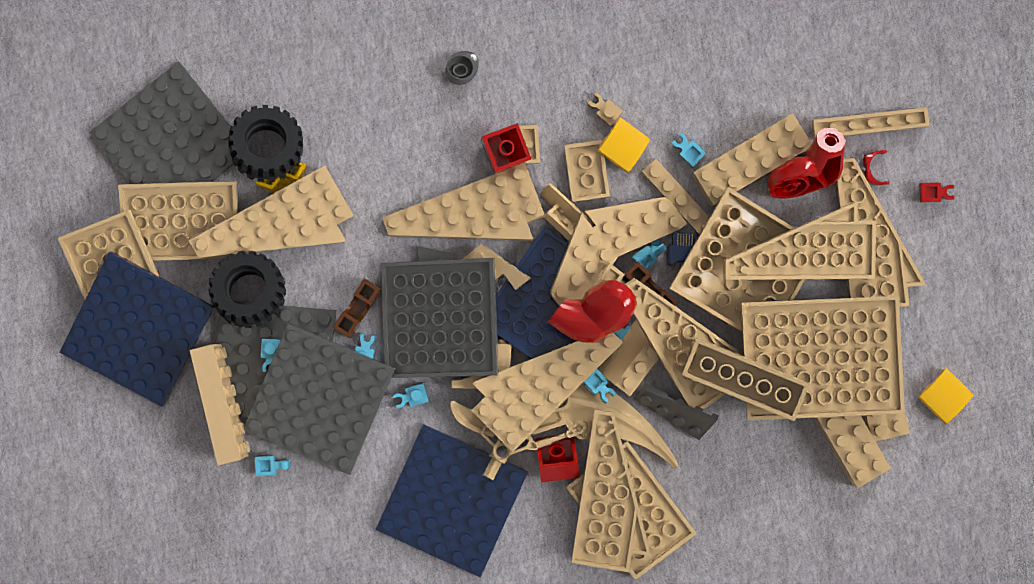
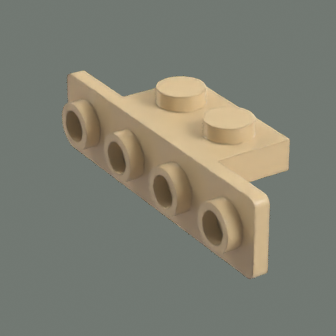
M549 183L540 193V196L552 206L544 218L569 241L580 214L584 215L592 227L594 226L590 219L553 184Z

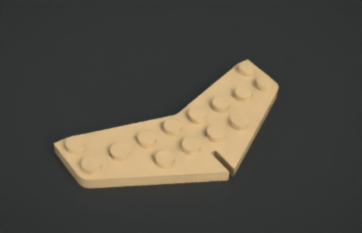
M666 197L583 211L594 226H591L583 214L579 215L550 289L551 297L559 307L565 300L582 299L607 263L613 265L618 256L673 233L685 226L687 222Z

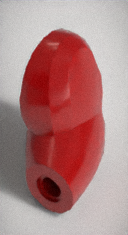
M834 128L822 129L818 132L804 156L795 157L774 169L767 180L770 196L779 199L799 197L826 188L840 179L845 150V138L842 133Z
M607 280L588 290L582 299L565 300L547 323L574 340L585 343H597L608 334L619 331L628 323L636 309V296L625 284L616 280Z

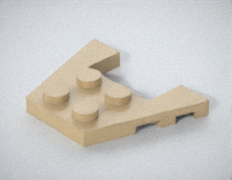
M480 244L463 258H495V281L505 275L515 290L531 279L484 244Z

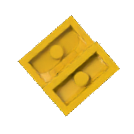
M620 117L616 120L610 133L605 136L597 151L628 173L645 150L650 139Z
M946 368L940 372L932 383L926 386L918 398L944 424H947L965 407L974 395Z

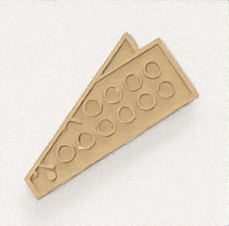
M855 158L844 159L840 179L836 181L838 207L841 208L850 203L858 202V221H876L875 279H847L849 298L899 296V307L910 306L907 287L925 285V281Z
M523 163L390 214L382 219L390 237L532 241L534 239L528 223L545 217L526 164Z
M324 165L189 240V243L198 258L237 254L238 251L246 253L249 251H265L344 242L346 240L337 225L354 215Z
M858 202L850 203L724 259L723 280L875 279L876 221H858Z
M633 278L625 285L632 290L637 301L633 315L686 405L705 409L724 396L726 393L682 375L696 338L742 356L743 353L637 279Z
M614 333L608 334L597 343L577 341L500 371L498 375H490L477 380L473 385L485 397L471 411L514 452L623 342Z
M595 409L571 563L629 572L632 553L650 556L651 553L614 412Z

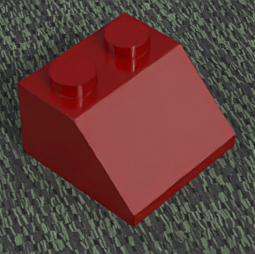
M518 123L481 137V143L493 174L531 160Z
M548 437L536 438V441H539V440H542V439H545V438H548ZM574 437L564 438L537 449L541 483L579 478Z

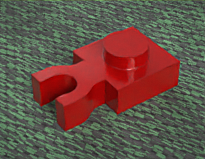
M920 183V203L941 202V197L946 200L955 199V195L949 196L947 194V190L954 189V185H947L941 188V183Z

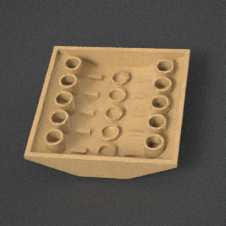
M727 187L669 289L699 309L742 333L741 303L793 301L805 279L723 280V260L792 230L794 227Z

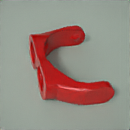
M887 150L874 151L863 156L864 176L868 183L878 186L890 184L889 181H877L870 171L872 158L876 154H886Z

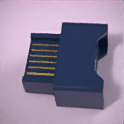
M672 233V245L667 246V265L685 261L697 240V233Z

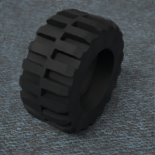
M256 105L251 107L249 112L247 110L241 112V118L236 117L233 121L234 126H230L228 146L234 166H238L240 173H246L247 178L251 180L254 177L258 178V182H264V179H269V182H275L277 177L282 180L286 178V173L291 174L295 171V166H298L303 154L301 127L297 126V120L294 117L290 118L289 112L286 110L281 112L280 107L273 106L272 109L268 108V105H262L263 108H257ZM270 130L278 133L284 139L285 145L279 154L263 158L254 155L248 149V140L258 131Z
M238 251L236 256L233 254L228 255L229 259L225 262L221 260L218 263L220 267L218 269L214 268L212 271L214 277L209 278L208 284L211 288L208 289V293L213 306L228 323L232 322L237 327L244 325L245 328H252L253 324L259 327L263 325L262 322L265 320L270 322L272 320L271 316L273 314L278 315L280 312L279 306H283L285 302V281L279 268L275 265L274 261L267 259L266 255L262 253L257 255L255 251H249L248 254H245L244 251ZM245 275L260 276L265 282V290L257 301L242 305L235 303L231 299V288L239 278Z

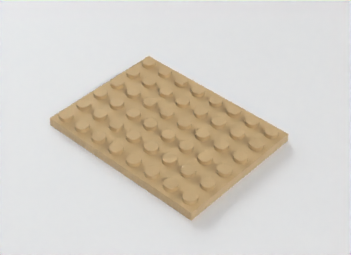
M899 296L741 303L743 356L810 383L796 418L905 414ZM745 401L746 420L787 419Z

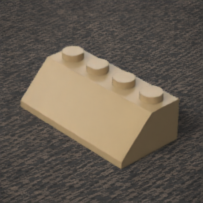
M637 320L632 323L630 330L623 337V343L598 368L606 379L629 396L632 395L659 359Z

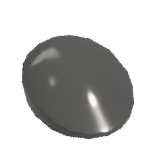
M469 51L455 53L448 60L445 68L447 79L455 85H463L470 82L478 71V58Z

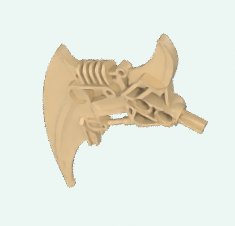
M583 383L531 435L565 425L568 430L563 434L536 442L533 441L530 435L526 439L528 440L526 446L514 452L499 438L494 444L487 437H494L495 434L471 411L472 409L462 406L455 401L450 403L455 419L464 427L479 433L493 447L490 454L491 460L483 474L494 480L501 464L506 463L509 455L523 450H537L538 448L550 445L552 442L574 436L579 440H590L595 409L614 412L622 440L645 447L663 458L673 469L678 468V463L664 440L635 408L617 394L612 397L609 393H605V397L609 400L605 404L601 401L598 392L593 395ZM504 446L507 453L504 457H499L496 454L497 447Z

